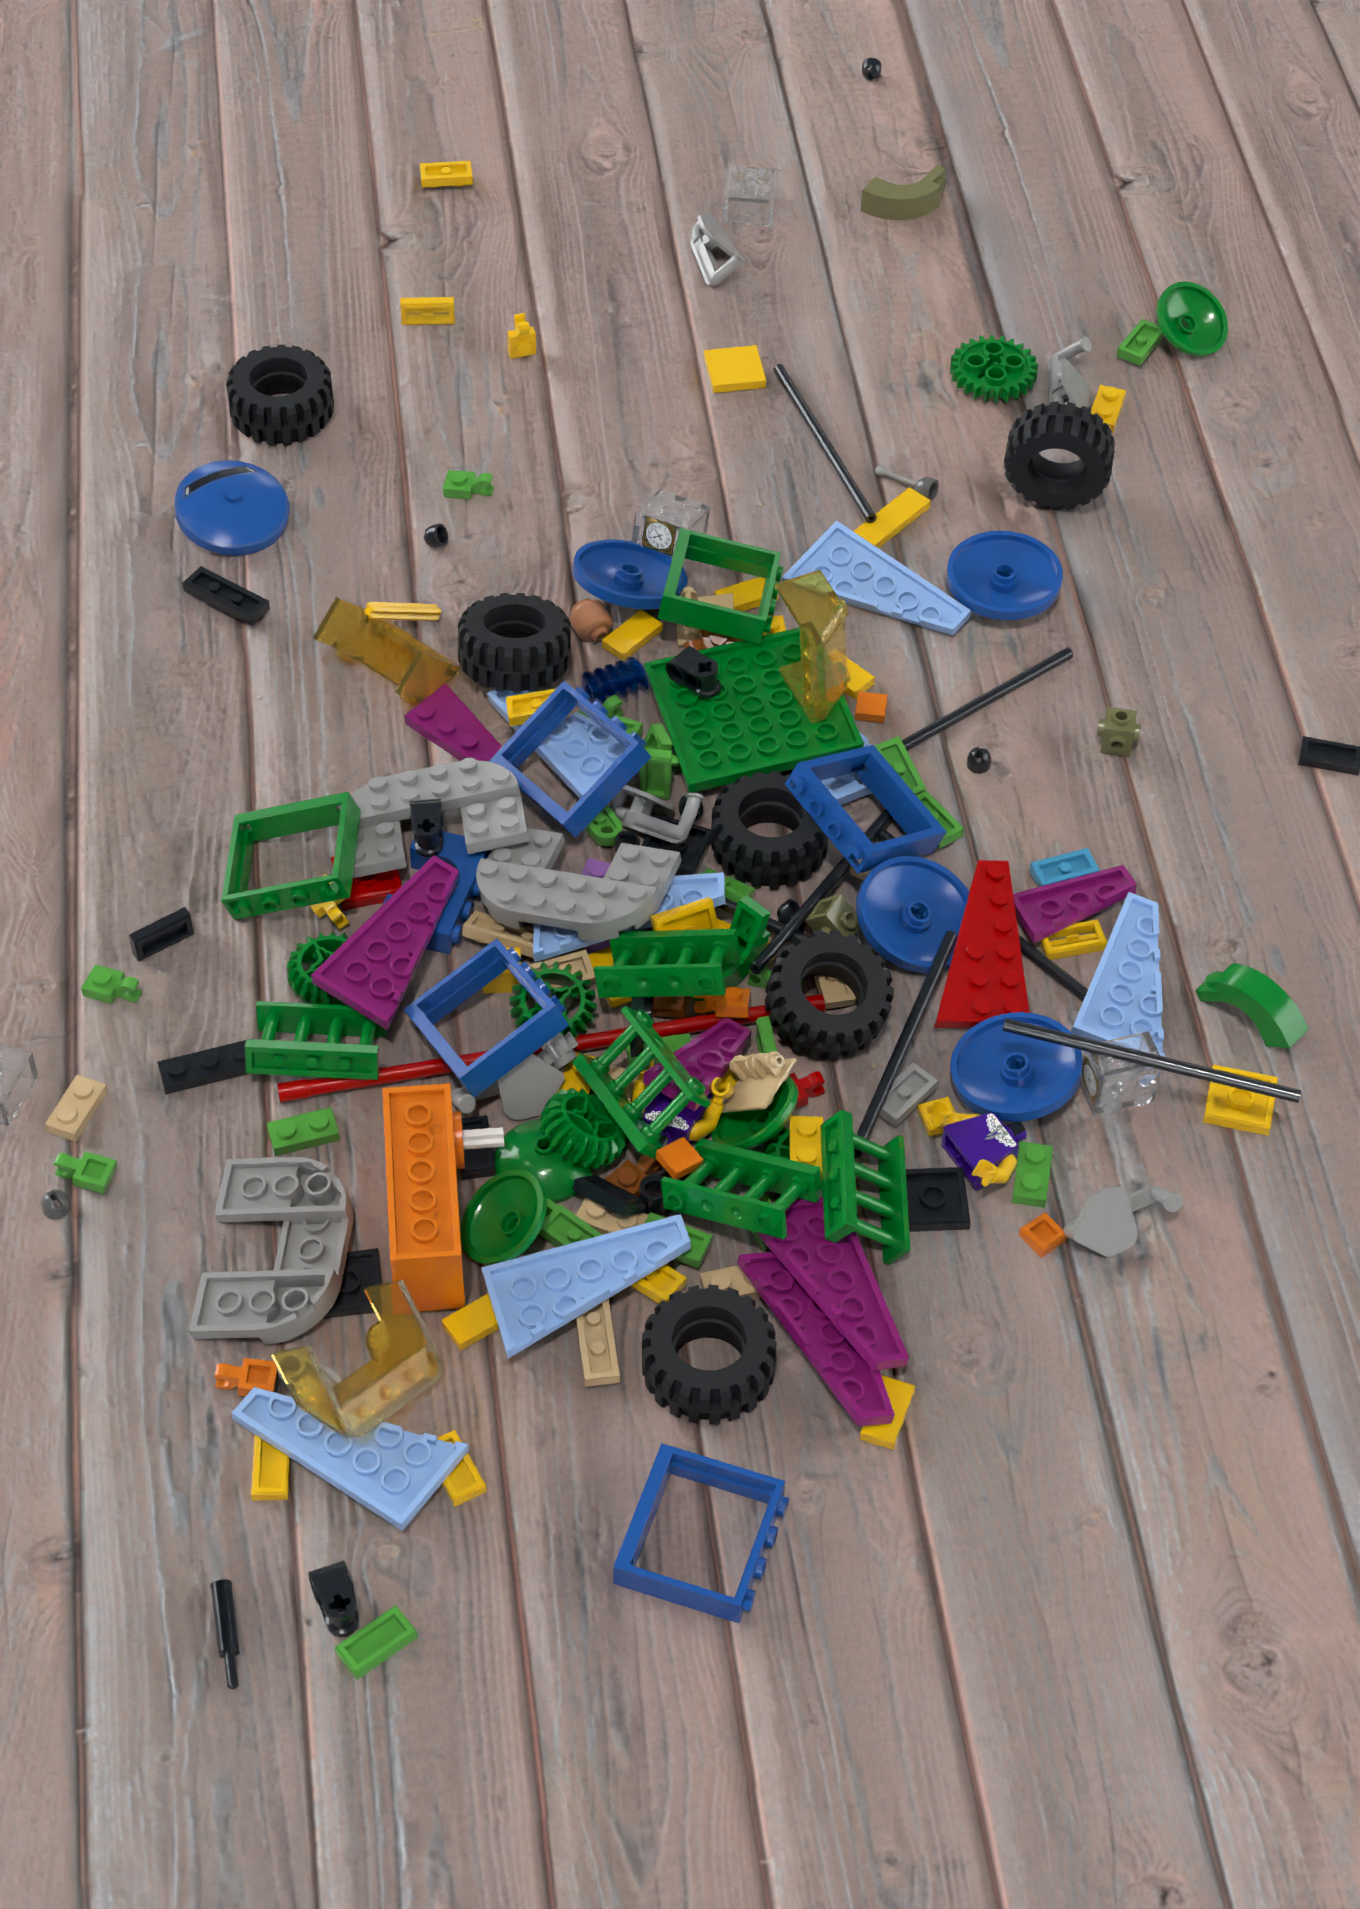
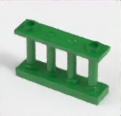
M737 929L619 932V937L609 939L614 965L595 966L593 970L599 998L725 995L726 988L722 964L739 963L741 958Z
M257 1001L258 1031H263L261 1040H246V1073L378 1080L380 1072L379 1045L372 1044L374 1037L387 1038L388 1030L348 1005ZM276 1032L295 1033L294 1041L274 1040ZM309 1034L328 1035L326 1043L307 1042ZM341 1035L361 1036L359 1044H341Z
M624 1006L621 1012L630 1022V1025L600 1057L591 1058L580 1053L572 1063L637 1151L656 1159V1150L663 1147L659 1141L661 1138L660 1133L690 1101H693L708 1108L711 1102L703 1093L706 1090L705 1086L697 1078L690 1076L653 1028L654 1020L641 1009L637 1012ZM640 1035L647 1044V1047L617 1079H613L608 1073L610 1071L609 1066ZM657 1057L664 1069L633 1102L629 1101L625 1096L626 1088ZM673 1079L682 1091L650 1125L645 1123L642 1119L644 1115L643 1110Z
M840 1110L820 1125L825 1239L836 1243L851 1232H855L881 1243L883 1263L890 1265L911 1251L904 1137L898 1135L881 1146L854 1134L852 1114ZM854 1149L877 1158L878 1171L855 1162ZM855 1176L879 1186L880 1200L856 1190ZM856 1205L881 1215V1228L858 1219Z
M703 1138L695 1144V1150L704 1159L702 1164L684 1181L668 1177L661 1179L665 1209L781 1239L787 1236L785 1211L797 1198L816 1203L822 1197L821 1169L818 1166ZM707 1176L722 1179L713 1189L699 1185ZM737 1183L751 1186L744 1196L728 1193ZM766 1191L782 1194L774 1204L759 1200Z

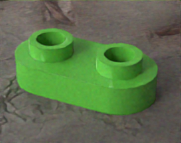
M607 804L585 830L597 844L612 846L617 834L622 832V822Z

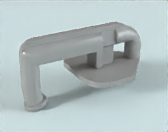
M709 212L697 216L698 221L692 228L690 244L705 282L713 287L722 282L742 262L745 263L746 260L736 252L731 239ZM717 246L731 256L720 268H718L712 254V250Z
M1084 336L1081 340L1053 354L1049 360V405L1050 402L1059 401V404L1075 403V406L1079 408L1082 406L1091 408L1093 406L1092 391L1089 384L1068 361L1079 353L1091 350V342L1088 337Z
M624 785L610 801V808L620 819L622 826L679 845L688 838L697 816L700 802L704 797L698 793L685 794L687 801L678 825L650 816L654 805L669 811H674L675 806L627 785ZM627 795L635 797L630 809L623 807Z
M531 1054L475 1098L465 1087L452 1090V1103L461 1113L469 1114L475 1109L476 1100L500 1095L503 1111L509 1118L524 1120L540 1116L549 1098H552L564 1082V1074L536 1055Z
M1156 1185L1148 1186L1129 1195L1120 1187L1109 1186L1090 1194L1080 1215L1069 1220L1065 1224L1063 1231L1067 1238L1105 1257H1112L1130 1249L1137 1240L1138 1231L1133 1215L1134 1211L1158 1202L1163 1204L1167 1211L1176 1212L1182 1207L1183 1199L1178 1193Z

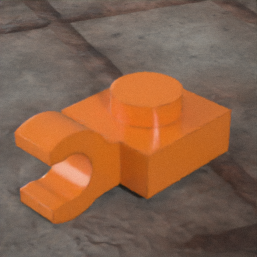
M728 987L726 988L725 995L693 996V998L705 999V1001H695L694 1012L706 1013L716 1011V1017L748 1018L751 988Z
M243 1358L242 1367L218 1363L215 1371V1378H217L215 1388L230 1390L238 1386L239 1396H247L254 1387L275 1392L278 1377L277 1361Z

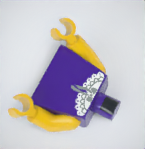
M654 1060L650 1062L649 1069L655 1065ZM643 1070L639 1074L638 1079L634 1081L632 1102L648 1086L643 1083L644 1072L647 1070ZM716 1077L711 1084V1090L715 1096L713 1099L712 1093H709L707 1096L711 1102L709 1107L706 1108L700 1105L696 1111H693L685 1106L660 1133L661 1138L659 1141L663 1147L682 1137L692 1144L693 1141H699L715 1131L725 1106L722 1102L733 1094V1084L729 1082L726 1090L719 1093L718 1087L722 1079ZM659 1093L643 1110L644 1115L642 1119L650 1125L673 1099Z
M936 1100L927 1112L935 1115L932 1120L935 1126L945 1125L941 1146L957 1167H963L964 1177L973 1189L978 1191L984 1186L987 1187L989 1183L1005 1184L1017 1165L1018 1142L1027 1138L1023 1124L1021 1122H1013L1004 1126L994 1113L990 1112L983 1115L958 1113L952 1111L950 1106L943 1100Z

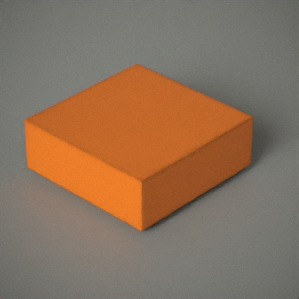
M858 691L855 720L884 723L888 694Z
M684 1137L656 1150L655 1156L671 1177L676 1180L693 1172L704 1160Z
M1046 1212L1019 1230V1236L1040 1258L1067 1241L1063 1229Z

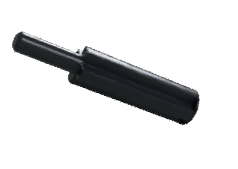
M221 1579L210 1584L219 1657L224 1658L227 1687L229 1689H236L239 1684L235 1656L239 1655L240 1652L232 1581Z

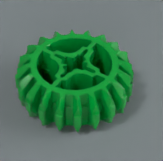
M333 930L329 936H323L319 932L316 939L307 936L306 944L297 943L296 951L290 952V961L287 962L288 965L286 966L288 984L292 988L295 997H300L303 1003L343 1005L342 1001L313 984L311 974L348 939L346 932L340 936H336Z
M557 961L553 963V968L548 969L546 963L542 962L540 965L541 971L539 972L531 966L530 968L536 975V978L533 980L536 981L540 978L551 992L548 996L549 998L555 995L565 1009L571 1005L573 1000L578 999L579 1009L571 1019L567 1017V1010L562 1013L569 1024L568 1027L561 1031L562 1035L564 1036L570 1032L574 1038H577V1032L586 1034L588 1031L586 1024L594 1022V1015L592 1013L597 1010V1004L593 1002L596 999V993L594 990H589L591 988L590 980H582L583 973L581 970L571 974L572 966L570 964L566 965L564 970L559 969ZM521 984L513 985L512 993L514 996L509 998V1005L513 1007L510 1010V1016L517 1019L515 1021L516 1029L542 1010L537 1003L534 1004V1008L528 1010L526 1004L530 995ZM551 984H553V985H560V986H563V987H562V988H554V987L551 986Z
M570 1088L568 1091L561 1089L552 1098H549L539 1118L541 1121L539 1129L545 1133L544 1139L552 1143L551 1149H557L562 1153L561 1157L566 1156L570 1158L572 1164L579 1162L584 1168L589 1165L594 1169H598L600 1166L607 1168L610 1163L619 1158L628 1139L600 1099L596 1097V1094L589 1095L584 1089H581L579 1092L574 1088Z

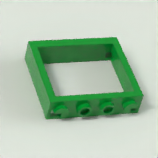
M680 528L657 619L761 644L763 633L769 634L784 568L778 566L781 553ZM684 559L766 578L758 615L676 595Z
M349 791L234 815L221 902L234 920L350 898L361 811ZM339 825L332 874L247 891L254 842Z

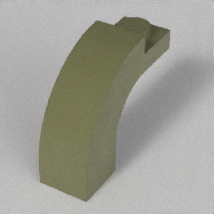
M936 165L921 181L909 185L893 184L875 177L862 190L861 211L889 220L915 219L933 212L940 206V196L946 187V168Z

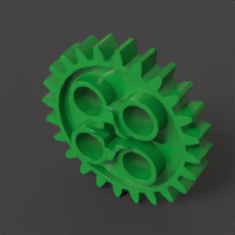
M990 335L989 340H985L983 336H979V341L970 338L969 345L962 342L960 349L955 348L954 355L951 356V380L957 382V388L964 387V394L973 392L974 399L983 396L984 402L989 397L993 398L995 403L998 402L999 398L1009 402V396L1019 399V393L1026 395L1027 390L1033 388L1038 372V363H1035L1036 356L1031 355V349L1023 350V343L1014 345L1015 339L1013 338L1008 342L1004 341V336H1001L999 340H995L993 335Z

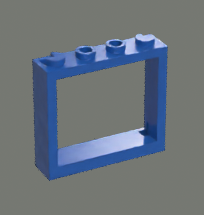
M563 681L489 761L501 765L512 772L518 781L519 789L572 836L577 838L651 756L643 748L647 743L636 732L633 731L629 735L625 731L628 727L614 715L610 719L606 716L609 713L607 709L597 700L590 703L588 701L590 696L581 687L573 689ZM577 707L627 749L567 812L522 774L518 768L565 717Z
M874 745L799 762L784 784L858 874L870 871L878 864L890 858L899 856L920 857L931 854L947 833ZM855 772L907 835L873 844L821 781Z
M495 939L404 1008V1011L474 1098L569 1026L562 1015L566 1009L555 995L549 998L548 996L551 992L540 978L534 981L533 979L536 978V975L525 961L519 964L522 959L514 948L511 947L507 950L498 939ZM507 969L542 1010L467 1067L435 1028L434 1024Z
M661 1443L614 1563L613 1584L740 1623L743 1612H750L756 1595V1590H752L755 1579L762 1580L767 1565V1559L763 1558L767 1547L771 1549L774 1547L779 1529L774 1526L777 1517L784 1518L788 1507L789 1498L784 1497L785 1481ZM671 1474L768 1504L735 1597L636 1567Z

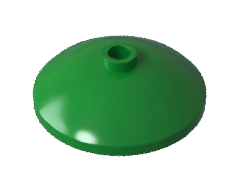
M1182 281L1170 285L1162 292L1157 302V320L1164 336L1174 347L1188 355L1204 357L1215 353L1223 346L1228 335V320L1223 306L1209 290L1199 284Z
M788 1077L781 1084L774 1095L773 1102L766 1109L722 1113L715 1131L712 1132L713 1141L748 1150L767 1143L784 1128L794 1112L798 1098L797 1085Z
M539 1119L526 1121L508 1131L504 1135V1147L496 1148L494 1156L496 1175L512 1169L527 1171L542 1183L547 1199L549 1198L555 1204L576 1196L578 1193L572 1190L574 1180L579 1177L592 1176L594 1168L590 1165L584 1168L579 1162L572 1164L570 1158L566 1156L561 1157L562 1153L557 1149H551L552 1143L544 1139L545 1133L539 1129L541 1121Z
M520 1169L503 1171L487 1180L471 1198L462 1218L461 1242L467 1255L476 1262L489 1266L515 1259L526 1251L538 1236L545 1220L547 1197L542 1183L531 1173Z

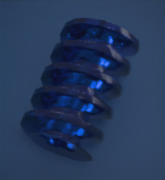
M633 656L627 657L625 661H616L615 665L607 664L604 669L601 667L595 668L593 673L586 671L582 675V688L590 696L588 699L590 703L597 699L603 705L606 695L610 697L616 695V692H619L622 698H627V688H630L633 694H638V684L641 685L644 691L649 690L646 671L643 665Z

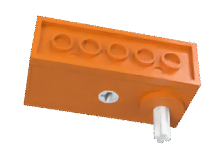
M451 1083L382 1088L390 1263L396 1313L465 1307L457 1169H465V1149L504 1147L503 1127L462 1130L461 1111L453 1112Z

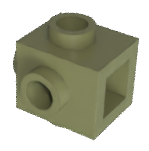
M1107 707L1105 719L1099 718L1097 736L1102 737L1100 753L1130 757L1133 741L1139 742L1141 724L1136 723L1137 711Z
M841 894L819 900L805 920L813 931L822 930L824 935L829 934L830 930L841 931V936L848 937L849 934L857 936L856 931L860 927L857 913Z

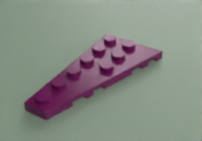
M434 855L311 974L312 983L388 1030L459 879V870Z
M823 1197L816 1203L802 1199L795 1200L785 1211L787 1236L784 1239L756 1232L873 1371L907 1365L909 1360L908 1353L856 1233L851 1232L836 1243L825 1239Z
M773 1252L739 1254L737 1264L857 1426L892 1423L895 1414L880 1371H873L775 1254Z

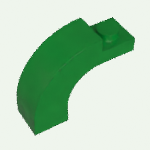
M748 895L739 899L729 928L737 929L741 958L739 963L722 964L725 988L737 987L747 976L750 970L749 966L764 950L771 934L765 930L771 912ZM693 998L696 1001H705L703 998Z
M1232 963L1223 972L1216 971L1209 974L1205 981L1195 990L1200 1001L1224 1002L1241 1009L1255 1023L1267 1047L1291 1048L1309 1030L1300 1010L1291 997L1268 976L1249 966Z

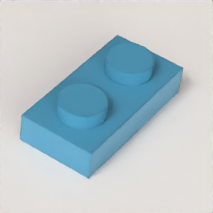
M1085 848L1031 862L1029 871L1037 886L1041 887L1098 872L1100 869L1089 849Z

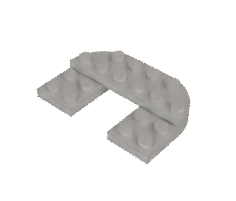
M465 758L458 762L436 764L432 767L414 771L407 770L391 776L374 777L368 784L351 794L361 811L353 878L407 867L401 820L411 818L409 801L441 798L442 812L460 808L468 854L530 842L518 781L508 769L492 762Z
M527 828L530 842L492 849L487 859H480L476 878L482 904L488 908L490 916L499 923L519 930L524 922L578 931L579 940L601 941L617 938L620 931H625L632 925L635 929H638L650 920V916L658 911L681 863L680 852L621 843L604 878L551 870L565 843L563 833Z
M305 1157L227 1159L215 1217L219 1223L283 1220L274 1269L268 1271L202 1272L189 1333L193 1339L260 1337L264 1345L287 1342L307 1332L321 1321L338 1297L353 1226L352 1204L339 1177L337 1178L330 1172L328 1166L319 1161Z

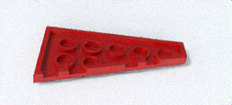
M977 861L933 1028H972L978 1023L997 1015L1018 1012L1030 1013L1009 861Z

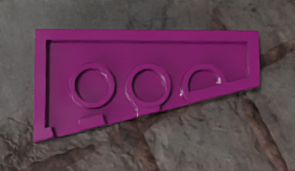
M446 683L404 715L406 725L459 761L465 758H474L478 761L490 762L489 760L502 748V745Z
M1120 865L1014 893L1016 917L1033 943H1036L1125 899L1128 892L1135 894L1137 883L1125 866Z
M726 1017L673 1054L690 1076H694L705 1086L706 1090L703 1093L708 1096L712 1091V1081L716 1077H723L730 1068V1061L735 1056L740 1055L751 1041L752 1031ZM660 1062L644 1072V1084L649 1085L664 1069ZM672 1079L660 1093L674 1099L682 1090ZM693 1101L686 1105V1107L693 1111H696L700 1106Z

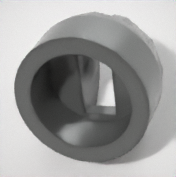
M53 1189L43 1195L41 1206L47 1218L57 1220L69 1213L70 1203L64 1192ZM58 1200L61 1205L56 1208L53 1201Z

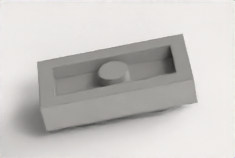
M913 1062L895 1079L879 1116L896 1127L917 1108L918 1104H921L938 1088L939 1080Z

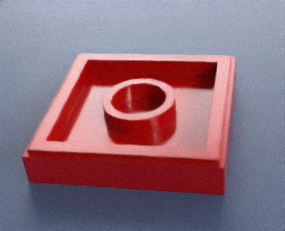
M335 856L330 857L332 870ZM398 869L353 878L350 898H345L341 902L342 910L384 903L387 894L394 895L402 887Z

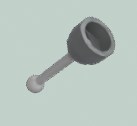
M882 465L877 466L875 469L876 475H885L914 486L915 491L931 501L938 492L939 482L933 478L924 477L914 481L890 472Z

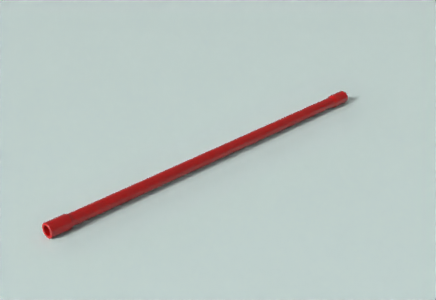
M822 994L805 996L812 1006L825 1012V1002ZM765 1005L750 1007L748 1018H727L740 1025L756 1023L759 1017L769 1016L771 1011L768 1012L765 1009ZM716 1013L657 1022L652 1026L660 1037L706 1031L726 1017H716ZM626 1028L578 1035L575 1040L579 1045L573 1048V1050L580 1052L609 1047ZM540 1047L532 1054L537 1056L543 1049ZM487 1051L458 1056L468 1067ZM442 1058L379 1068L378 1080L323 1077L277 1083L279 1100L282 1103L307 1099L315 1095L453 1072Z

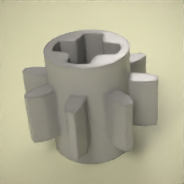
M560 1032L541 1046L543 1051L537 1056L550 1065L553 1063L555 1068L560 1069L577 1057L573 1048L579 1044L570 1032L564 1036Z

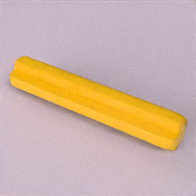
M368 602L364 613L368 615L369 619L437 621L441 614V608H438L436 604Z

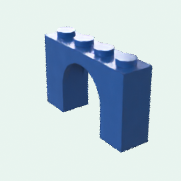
M442 831L443 850L436 857L458 869L459 879L456 883L457 888L451 894L426 949L450 955L455 943L460 944L463 937V925L474 912L476 897H480L476 878L478 863L481 858L487 859L491 850L468 854L465 836ZM413 839L410 846L411 868L419 870L432 857L419 855L416 852L415 840ZM387 894L384 903L393 895Z

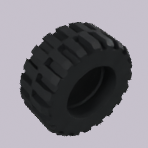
M270 345L264 346L262 350L256 351L255 349L250 351L247 357L242 356L229 371L226 387L230 417L235 427L248 438L252 436L254 441L259 443L265 441L268 445H276V443L291 445V442L294 441L300 443L306 441L308 436L314 437L317 435L320 429H324L333 415L334 399L331 372L319 356L315 357V354L307 349L303 351L300 347L294 345L292 347L277 345V347L271 348ZM281 393H288V394H289V395H285V396H271V395H274V394H281Z
M1059 401L1050 402V405L1046 406L1044 403L1036 405L1033 411L1028 409L1022 413L1021 418L1019 417L1015 420L1012 429L1009 431L1004 458L1006 478L1012 483L1011 487L1018 494L1022 493V497L1028 502L1034 501L1039 507L1050 506L1052 510H1060L1061 507H1067V510L1076 508L1078 504H1081V506L1091 502L1092 498L1096 499L1103 493V489L1110 482L1115 453V441L1111 435L1112 431L1106 423L1103 424V419L1098 414H1091V410L1085 406L1079 408L1075 406V403L1059 404ZM1047 449H1063L1074 453L1080 460L1071 463H1057L1044 458L1039 452Z
M501 593L500 596L496 597L491 595L485 597L483 601L477 600L463 612L459 619L458 662L463 672L475 683L479 682L485 688L489 689L492 687L500 692L510 690L512 693H521V690L536 691L538 687L542 686L545 688L550 686L553 681H558L569 667L571 623L565 612L548 599L544 601L540 596H525V593H516V595Z
M771 771V774L756 772L749 778L745 775L738 778L736 784L731 783L724 788L723 793L719 794L715 800V807L712 808L711 849L714 851L717 863L722 865V869L730 876L734 874L735 879L744 884L747 881L751 883L752 887L761 888V885L769 886V889H778L779 885L784 884L786 887L797 884L798 879L803 881L810 877L812 872L817 871L822 865V860L826 858L828 850L827 835L784 785L791 774L783 776L780 775V772ZM759 823H777L790 828L793 832L780 837H764L749 831L747 828Z
M822 930L813 931L810 938L807 935L796 938L794 943L788 944L782 950L780 957L777 958L765 989L767 994L764 1000L765 1009L768 1012L771 1011L769 1014L771 1026H778L780 1028L777 1035L783 1041L789 1039L793 1043L791 1048L800 1052L801 1049L809 1051L808 1056L817 1059L820 1054L826 1055L827 1060H837L840 1053H842L843 1057L847 1058L855 1055L857 1049L864 1050L868 1047L872 1039H875L880 1032L892 1007L891 1002L894 998V988L890 984L893 979L889 970H883L886 962L882 956H875L872 953L874 948L867 942L864 945L859 943L857 936L849 934L848 937L841 936V931L830 930V933L824 935ZM816 975L834 977L852 990L856 997L857 1008L852 1012L840 1015L822 1012L812 1006L806 999L801 989V981Z
M709 1284L708 1288L700 1289L699 1285L688 1287V1292L683 1294L679 1290L669 1295V1302L661 1301L655 1307V1314L649 1315L645 1323V1331L642 1334V1375L645 1376V1385L648 1391L652 1394L655 1393V1401L663 1408L668 1405L670 1407V1414L681 1418L682 1415L688 1416V1421L699 1423L701 1419L709 1420V1424H720V1419L727 1418L728 1421L740 1418L741 1411L749 1413L757 1407V1400H764L768 1394L769 1385L773 1383L775 1375L776 1332L773 1324L768 1321L769 1315L760 1306L755 1308L756 1301L748 1295L744 1297L739 1296L738 1290L730 1287L727 1288V1291L721 1290L719 1285ZM700 1338H715L732 1345L741 1356L736 1362L723 1369L701 1370L685 1363L678 1356L677 1352L690 1341Z

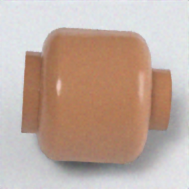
M582 599L572 607V613L569 618L570 623L581 640L598 643L609 635L608 631L613 624L612 617L599 600Z

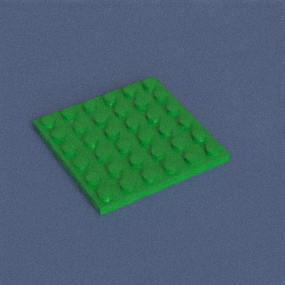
M814 624L762 636L761 644L742 640L698 650V652L715 660L718 664L719 670L716 675L721 683V691L712 698L699 697L684 686L672 681L666 672L665 665L675 656L643 663L644 672L663 725L673 743L672 749L674 755L678 758V766L688 793L735 783L738 778L745 775L749 778L756 772L771 774V771L783 772L791 770L799 762L864 747V742Z

